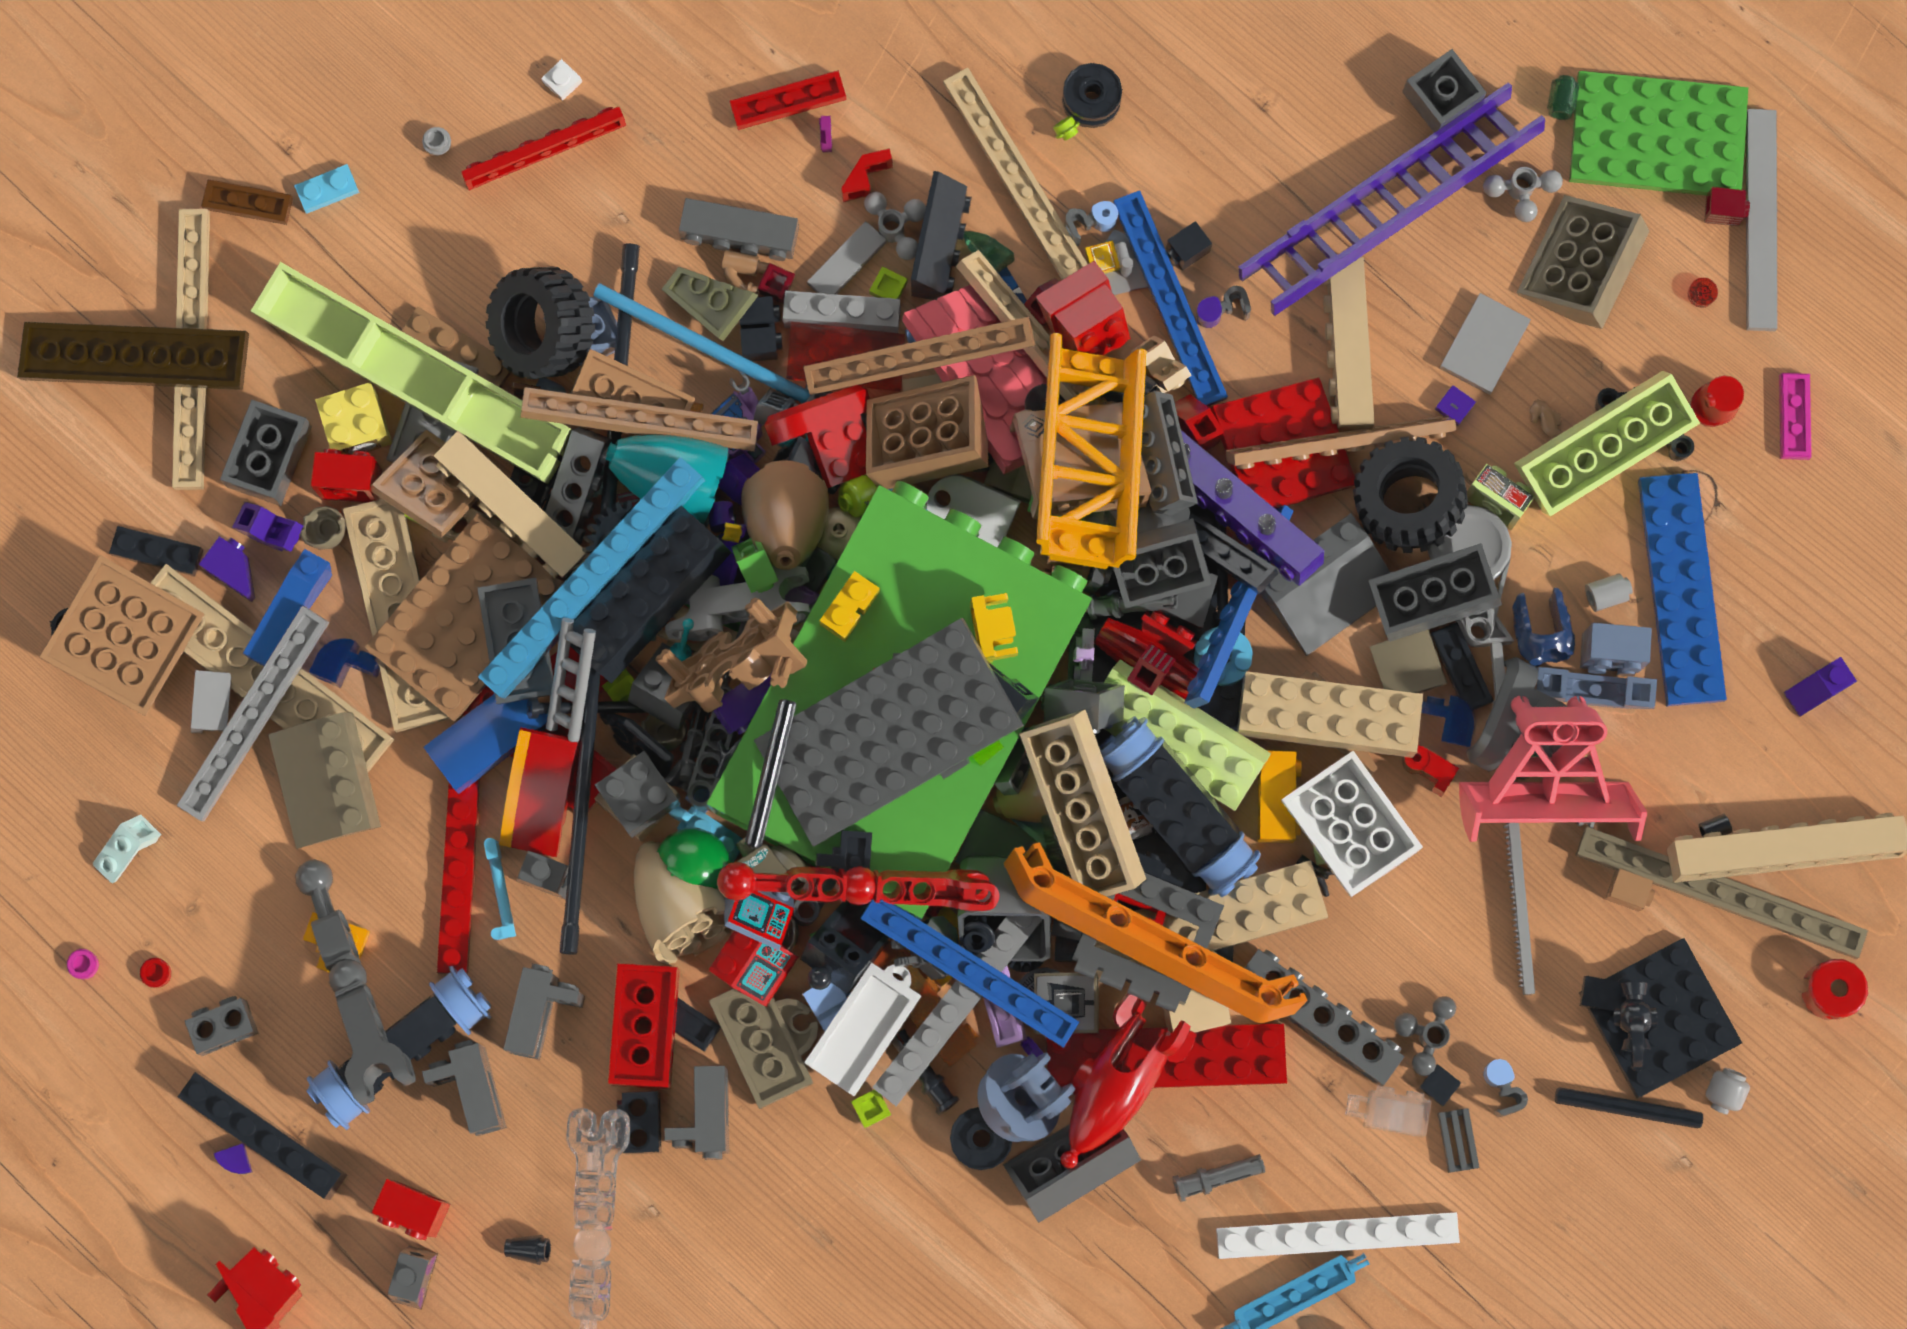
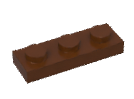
M208 179L201 207L213 212L287 225L293 197L290 194Z

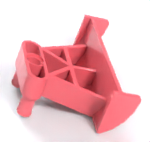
M1520 696L1515 697L1511 702V709L1516 714V724L1522 734L1489 782L1459 783L1461 816L1469 841H1477L1480 823L1627 822L1634 841H1641L1647 810L1629 782H1605L1595 745L1601 743L1606 738L1607 727L1597 711L1588 707L1585 699L1579 696V700L1577 696L1570 698L1567 707H1532L1527 697L1523 696L1522 699ZM1541 745H1563L1552 754L1551 758L1541 747ZM1534 751H1536V753L1539 755V757L1531 756L1534 753ZM1516 777H1543L1542 782H1514ZM1560 777H1593L1594 782H1559Z

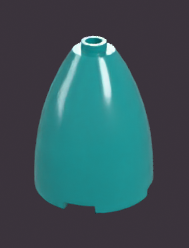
M635 435L618 439L616 444L610 443L605 460L609 461L608 467L618 480L634 495L642 499L681 457L705 479L702 485L682 506L700 523L704 524L715 501L714 495L717 491L719 480L722 479L728 448L712 442L682 436Z

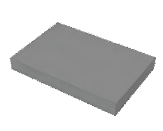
M1480 293L1444 358L1440 369L1491 395L1531 319Z

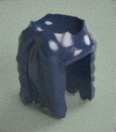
M1553 588V594L1549 598V607L1555 630L1554 634L1540 635L1532 632L1524 593L1518 594L1513 603L1514 631L1518 649L1521 655L1533 666L1538 667L1547 662L1557 663L1568 660L1574 653L1575 635L1572 632L1571 616L1567 611L1563 594L1559 588Z

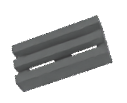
M1469 1108L1437 1113L1448 1173L1479 1168ZM1458 1116L1463 1118L1471 1162L1469 1164L1466 1163ZM1446 1118L1452 1119L1460 1165L1455 1166Z

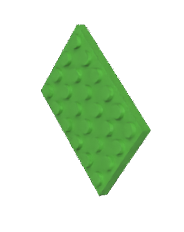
M1579 71L1576 83L1569 182L1704 196L1708 194L1712 187L1742 190L1749 87Z

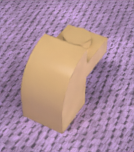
M1155 335L1131 351L1132 353L1137 349H1145L1147 351L1145 374L1159 383L1157 388L1159 392L1165 393L1178 389L1184 384V380L1192 376L1187 366L1175 360L1166 342Z

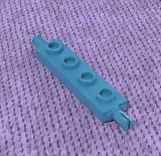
M1364 1253L1350 1261L1339 1255L1234 1310L1235 1321L1220 1329H1268L1355 1283L1354 1272L1370 1265L1368 1260L1357 1264L1367 1258Z

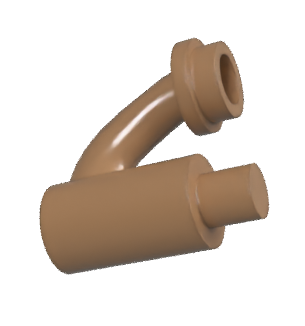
M725 250L722 270H724V275L731 285L758 295V286H755L752 282H749L748 286H746L740 280L737 273L756 277L757 273H765L769 263L760 262V257Z

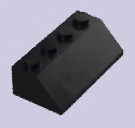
M933 171L911 276V296L929 300H937V298L953 292L955 278L950 277L952 267H956L959 263L961 253L960 250H956L958 240L963 241L966 224L962 223L964 213L969 214L972 197L967 196L966 185L939 171Z

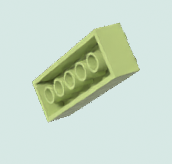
M1661 371L1516 461L1514 465L1527 487L1531 490V494L1535 496L1534 499L1541 511L1548 516H1552L1694 428L1700 422L1673 375Z
M1119 660L1104 683L1125 685L1123 721L1112 725V728L1105 730L1117 736L1123 731L1121 727L1130 718L1136 716L1139 720L1146 717L1148 719L1146 723L1148 728L1156 737L1162 736L1166 743L1210 795L1236 811L1271 753L1201 709L1191 708L1184 703L1185 699L1162 685L1157 688L1153 695L1148 694L1127 680L1133 667Z

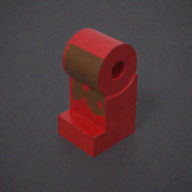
M1418 745L1417 753L1413 758H1402L1404 769L1408 773L1420 774L1433 782L1435 786L1432 792L1440 797L1443 796L1459 770L1454 764Z

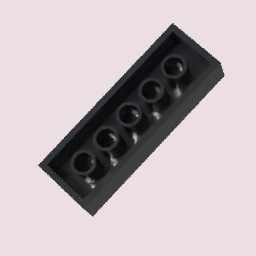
M680 506L573 623L572 631L583 635L584 629L596 631L591 666L611 684L732 553L721 540L684 507ZM571 643L570 647L580 655L581 648Z

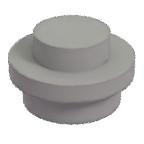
M433 127L423 135V147L431 155H442L449 150L451 137L445 129Z

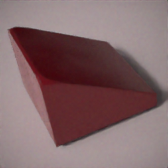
M769 262L757 287L758 293L766 297L772 296L773 300L784 304L785 291H790L795 274Z

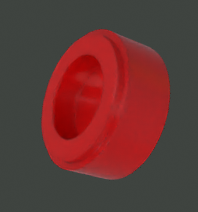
M150 958L140 968L142 982L151 988H161L171 979L172 971L170 965L160 958Z

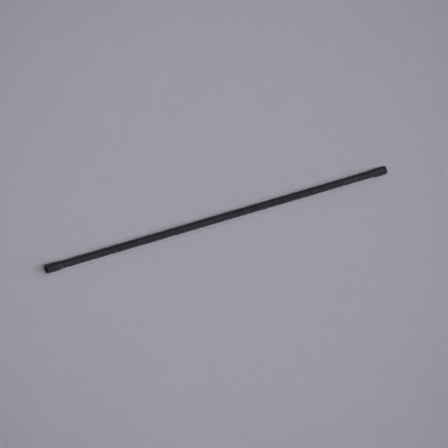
M626 243L623 244L620 294L634 300L640 246ZM619 309L614 360L628 366L632 316ZM608 430L607 437L612 439V444H616L618 439H622V432ZM609 462L607 465H604L600 515L602 516L603 508L609 507L612 510V504L616 503L618 478L608 467ZM592 666L590 667L580 733L564 922L561 928L559 953L576 955L578 952L580 930L579 913L601 676Z

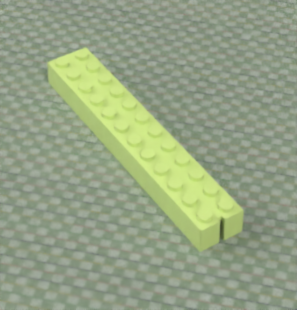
M279 263L251 309L252 313L270 325L455 432L459 431L469 440L545 484H549L561 462L557 458L559 455L564 456L572 429L561 423L520 418L523 401L284 263Z

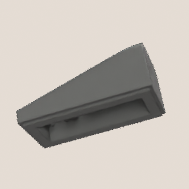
M770 388L758 402L753 420L765 425L768 416L792 408L797 400Z

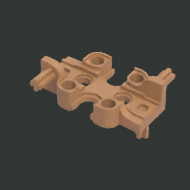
M755 597L745 606V610L750 614L748 616L749 620L745 625L743 633L735 641H732L733 636L729 632L724 633L721 631L709 638L699 652L682 662L667 648L662 650L655 660L672 677L664 699L673 708L688 701H696L706 712H711L723 705L721 700L724 691L721 689L723 682L721 677L727 671H729V675L733 679L738 678L748 690L760 685L770 674V684L773 687L779 685L781 688H784L789 675L806 667L808 661L790 642L791 638L789 636L793 624L797 622L796 615L798 611L789 601L770 611L759 598Z

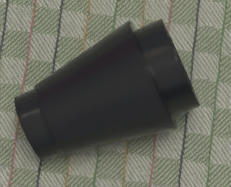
M543 1235L506 1239L504 1254L505 1257L540 1265L542 1262L549 1261L551 1242L549 1238H544Z

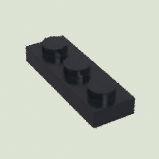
M117 526L109 554L114 557L158 568H163L167 564L178 573L195 577L203 549L199 546Z

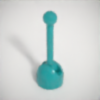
M686 618L682 623L684 631L681 642L674 643L669 649L681 662L692 656L691 648L686 643L689 631L694 627V621L690 618Z

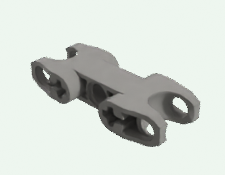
M773 566L779 581L775 582L771 589L762 593H758V591L751 593L746 582L720 586V579L711 575L685 603L690 605L689 612L684 617L670 621L665 625L666 634L669 639L681 640L684 631L682 623L686 618H690L694 621V627L689 631L687 640L706 641L723 631V624L748 621L750 614L745 610V606L755 597L759 598L770 611L786 602L784 600L785 595L790 589L809 582L808 571L806 567L797 566L790 570H781ZM790 602L798 611L796 615L797 622L793 625L806 621L811 612L809 604Z

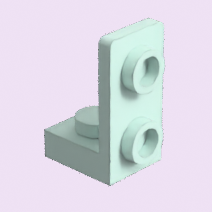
M142 815L125 821L113 833L94 860L93 866L111 883H114L120 878L137 852L156 843L161 833Z

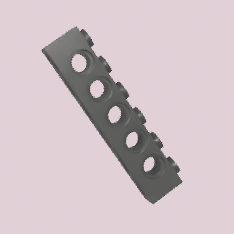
M1258 949L1245 969L1264 979L1266 974L1271 972L1276 973L1280 978L1294 974L1298 981V986L1291 988L1283 998L1289 999L1290 992L1293 990L1304 993L1307 998L1306 1003L1294 1015L1285 1018L1379 1087L1384 1086L1405 1057L1399 1053L1401 1048L1388 1038L1384 1042L1376 1036L1377 1030L1367 1022L1362 1021L1358 1023L1351 1017L1352 1011L1341 1003L1335 1006L1326 999L1329 995L1318 986L1309 987L1302 981L1304 976L1291 967L1286 970L1278 964L1280 959L1267 949L1264 952ZM1323 1008L1328 1012L1329 1019L1327 1023L1320 1024L1314 1019L1315 1009ZM1340 1026H1348L1352 1030L1353 1038L1350 1042L1342 1041L1339 1038L1338 1029ZM1365 1044H1372L1376 1047L1377 1056L1374 1060L1364 1057L1362 1049Z

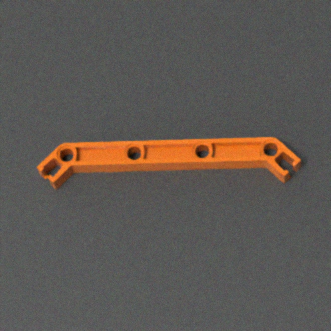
M1040 842L1032 844L1025 855H1023L1025 853L1023 846L1014 848L1003 863L1018 895L1028 905L1255 1022L1265 1023L1294 1015L1307 1001L1304 993L1299 994L1296 998H1283L1291 988L1298 986V981L1294 974L1268 981L1054 870Z

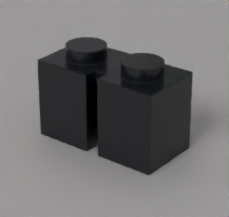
M772 296L757 297L739 320L741 325L742 356L752 362L777 360V350H783L782 334L776 333L775 323L781 322L779 305H774Z

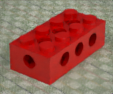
M617 963L609 1085L671 1089L680 977L678 967ZM646 989L653 990V1000L648 1004L640 1003L639 996L641 992ZM643 1019L651 1020V1030L646 1034H639L637 1031L638 1023ZM640 1049H647L649 1051V1059L644 1064H637L635 1062V1054Z

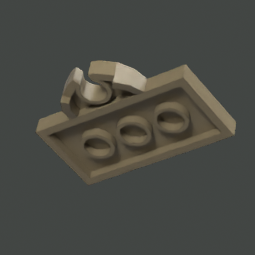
M736 989L727 991L709 1000L759 1109L814 1084L801 1056L808 1052L815 1043L818 1023L817 1021L812 1022L804 1031H798L793 1026L796 1016L801 1014L809 1015L812 1012L807 1005L798 1000L787 998L775 1002L772 997L767 1007Z

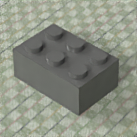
M251 400L220 480L229 489L281 506L312 429L311 424L305 417Z
M1194 519L1137 534L1136 558L1134 560H1126L1119 568L1113 567L1125 608L1211 585Z

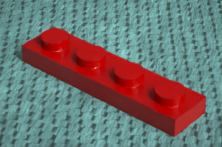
M838 70L730 100V106L737 129L741 130L845 101L847 98Z

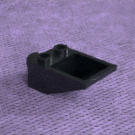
M847 900L842 902L807 942L800 960L812 968L808 973V983L812 988L823 990L832 982L849 994L871 962H875L892 939L860 919L869 903L855 905Z

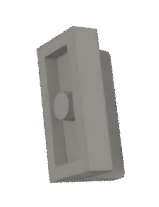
M195 670L191 733L203 734V730H225L228 723L230 673Z

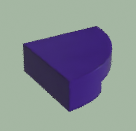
M1027 1036L1026 1040L1020 1042V1046L1028 1056L1034 1054L1038 1057L1043 1054L1042 1050L1029 1036Z
M244 1144L213 1153L217 1162L227 1171L237 1174L253 1173Z

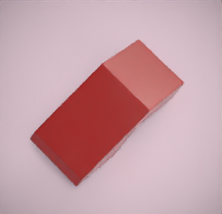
M890 148L863 154L841 187L843 202L864 198L871 193L867 174L893 168Z

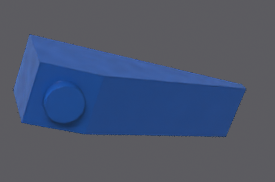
M304 549L287 574L245 648L243 655L265 666L301 607L305 606L310 609L331 579L330 562Z

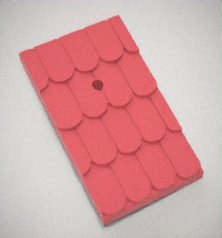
M971 284L958 291L956 290L937 298V300L916 307V309L905 312L902 319L915 341L1002 323ZM1018 349L934 368L942 382L972 375L976 376L989 453L1003 474L1025 465L1017 433L1010 432V426L1014 414L1025 410V399L1029 391L1035 386L1047 384V377L1026 351Z

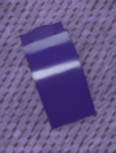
M244 502L232 528L270 548L281 552L283 550L291 552L294 545L298 542L303 525L296 521L279 517L262 506Z

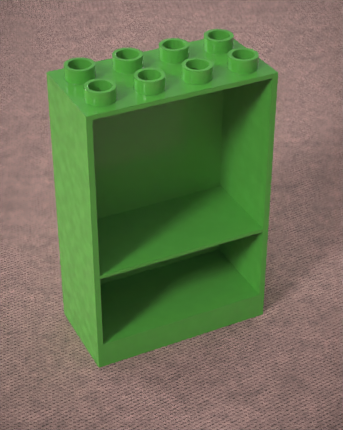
M898 480L892 491L879 485L793 643L808 660L806 667L790 674L784 688H781L779 685L774 687L771 685L707 802L710 811L747 831L764 764V758L754 739L772 729L780 699H788L796 703L795 716L872 671L874 668L891 660L893 653H902L960 618L965 620L976 640L970 610L972 597L982 595L987 597L1007 593V603L986 606V608L991 610L1007 606L1011 607L1016 635L1013 637L1011 644L994 646V650L1017 647L1018 655L994 660L991 663L1009 679H1017L1040 698L1092 600L1091 597L1082 593L1087 580L1074 571L1060 565L1054 567L1051 575L1040 571L1030 565L1035 553L1023 544L1008 537H1003L998 547L978 538V532L982 525L958 510L950 509L945 519L926 510V502L929 497L910 484ZM856 571L879 587L880 593L864 615L859 612L858 608L856 613L860 615V621L844 642L823 628L819 620L853 572ZM1037 702L1021 720L1024 726L1028 721ZM1024 726L970 756L969 760L971 763L944 780L939 774L844 829V831L872 832L870 870H878L879 873L886 870L948 871ZM777 783L764 840L774 846L782 845L790 848L803 858L806 863L816 867L817 853L832 854L833 847H840L841 832L816 846H812ZM888 881L885 883L883 892H893L897 882ZM917 883L914 886L913 893H923L926 890L927 883ZM894 904L920 921L929 907L928 905Z

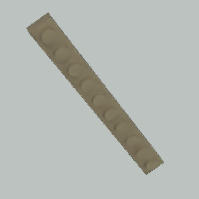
M1585 827L1576 852L1578 857L1616 871L1623 869L1653 880V884L1854 959L1860 957L1868 930L1725 877L1673 883L1668 856L1590 827Z

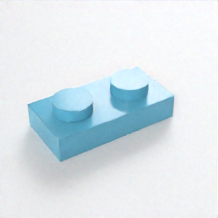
M348 164L294 185L306 214L360 193Z

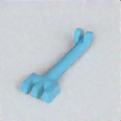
M487 838L484 841V847L490 864L502 927L494 928L491 931V937L495 940H503L515 937L516 932L501 863L500 846L497 840Z

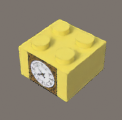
M371 382L315 399L330 449L340 450L341 454L353 455V451L369 452L392 444L377 391Z

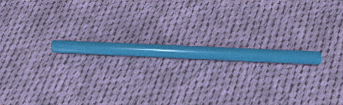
M601 283L596 287L593 294L594 297L802 404L809 398L810 394L807 389Z

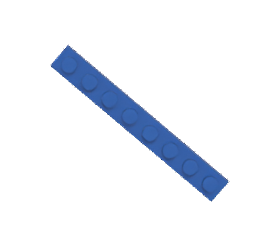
M1139 190L1114 200L1113 204L1118 209L1120 222L1180 363L1187 366L1192 375L1187 379L1195 398L1207 407L1226 400L1228 395L1141 191Z
M1286 505L1276 508L1279 513L1290 521L1294 512ZM1253 548L1252 552L1258 555L1257 550ZM1239 581L1233 585L1230 591L1231 599L1220 613L1221 621L1219 626L1209 638L1210 646L1199 660L1198 673L1187 687L1189 693L1184 703L1193 709L1209 703L1257 595L1256 592Z
M872 900L860 917L863 921L1063 1048L1079 1024V1021L894 904L886 903L883 900H880V903H875Z

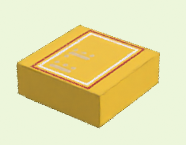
M1113 240L1085 248L1088 263L1095 261L1104 274L1120 270Z

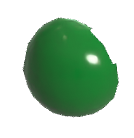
M684 828L668 835L656 851L659 852L660 858L668 866L667 870L671 872V876L675 875L689 884L715 889L718 888L717 879L719 872L730 863L729 854L722 841L713 833L701 828Z

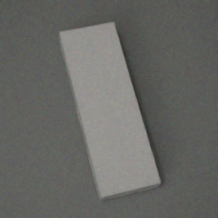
M865 221L807 281V284L817 293L838 294L887 243V239Z

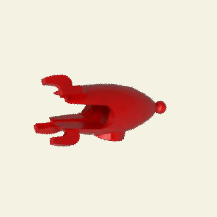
M1128 993L1122 998L1113 1012L1114 1023L1120 1029L1110 1039L1096 1059L1090 1057L1082 1064L1071 1083L1075 1088L1072 1094L1076 1097L1070 1119V1150L1064 1152L1061 1156V1163L1064 1167L1074 1168L1078 1163L1079 1154L1099 1147L1122 1131L1144 1104L1157 1082L1166 1061L1179 1063L1188 1056L1197 1036L1196 1033L1190 1030L1191 1026L1181 1020L1172 1033L1165 1029L1135 1071L1121 1072L1122 1062L1146 1022L1141 1014L1147 1006L1144 1001Z

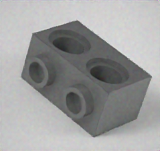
M232 996L220 1001V1006L209 1011V1008L205 1007L191 1013L192 1018L185 1020V1024L196 1054L205 1056L259 1034L247 1000L237 999L236 996ZM239 1011L241 1021L237 1026L231 1027L228 1018L232 1012ZM211 1022L213 1032L209 1037L203 1038L200 1033L203 1024Z

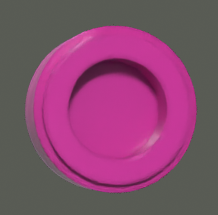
M78 949L72 952L67 959L68 972L78 979L85 980L93 977L99 967L97 956L86 949Z

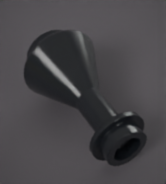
M972 915L975 920L964 925V943L962 945L971 952L982 953L989 950L995 941L994 932L987 924L993 920L994 916Z

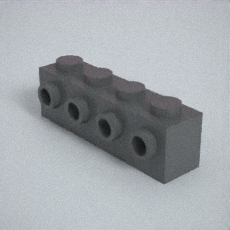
M1153 391L1144 396L1141 455L1152 491L1148 499L1152 512L1172 516L1198 502L1173 395Z

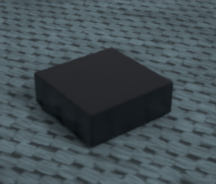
M1437 1064L1435 1070L1427 1076L1419 1089L1443 1107L1460 1086L1461 1082Z

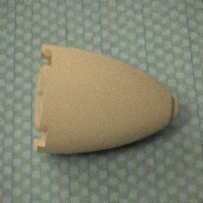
M648 841L639 847L634 866L636 906L645 936L656 959L661 963H675L678 960L677 957L691 953L696 957L714 947L730 933L728 927L725 926L724 920L725 897L718 888L690 884L675 875L671 876V872L667 870L668 866L660 858L659 852H656L661 843Z

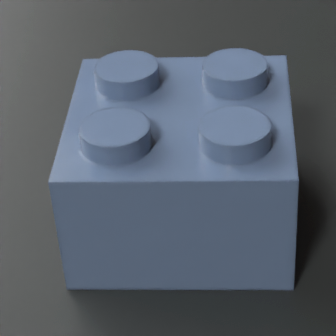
M1592 623L1582 633L1580 668L1588 669V673L1605 674L1607 670L1617 671V675L1623 677L1635 676V673H1639L1650 663L1652 628Z

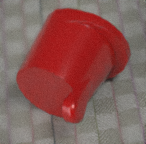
M1723 375L1700 387L1690 401V406L1700 424L1707 427H1717L1735 418L1744 400L1743 386L1737 379Z

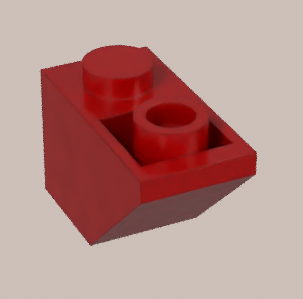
M1191 394L1174 402L1181 431L1205 451L1219 444L1225 432L1209 407Z

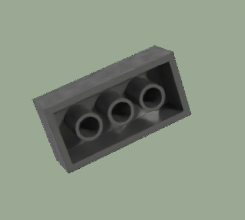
M1482 543L1368 580L1389 642L1502 605Z

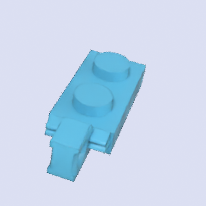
M677 806L669 812L671 817L680 822L677 827L678 830L701 828L713 833L725 846L729 854L730 863L735 862L740 855L736 844L743 838L701 810L691 806L687 812L680 806Z

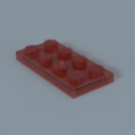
M791 321L786 379L806 381L804 366L905 344V334ZM902 375L859 385L864 388L900 392Z

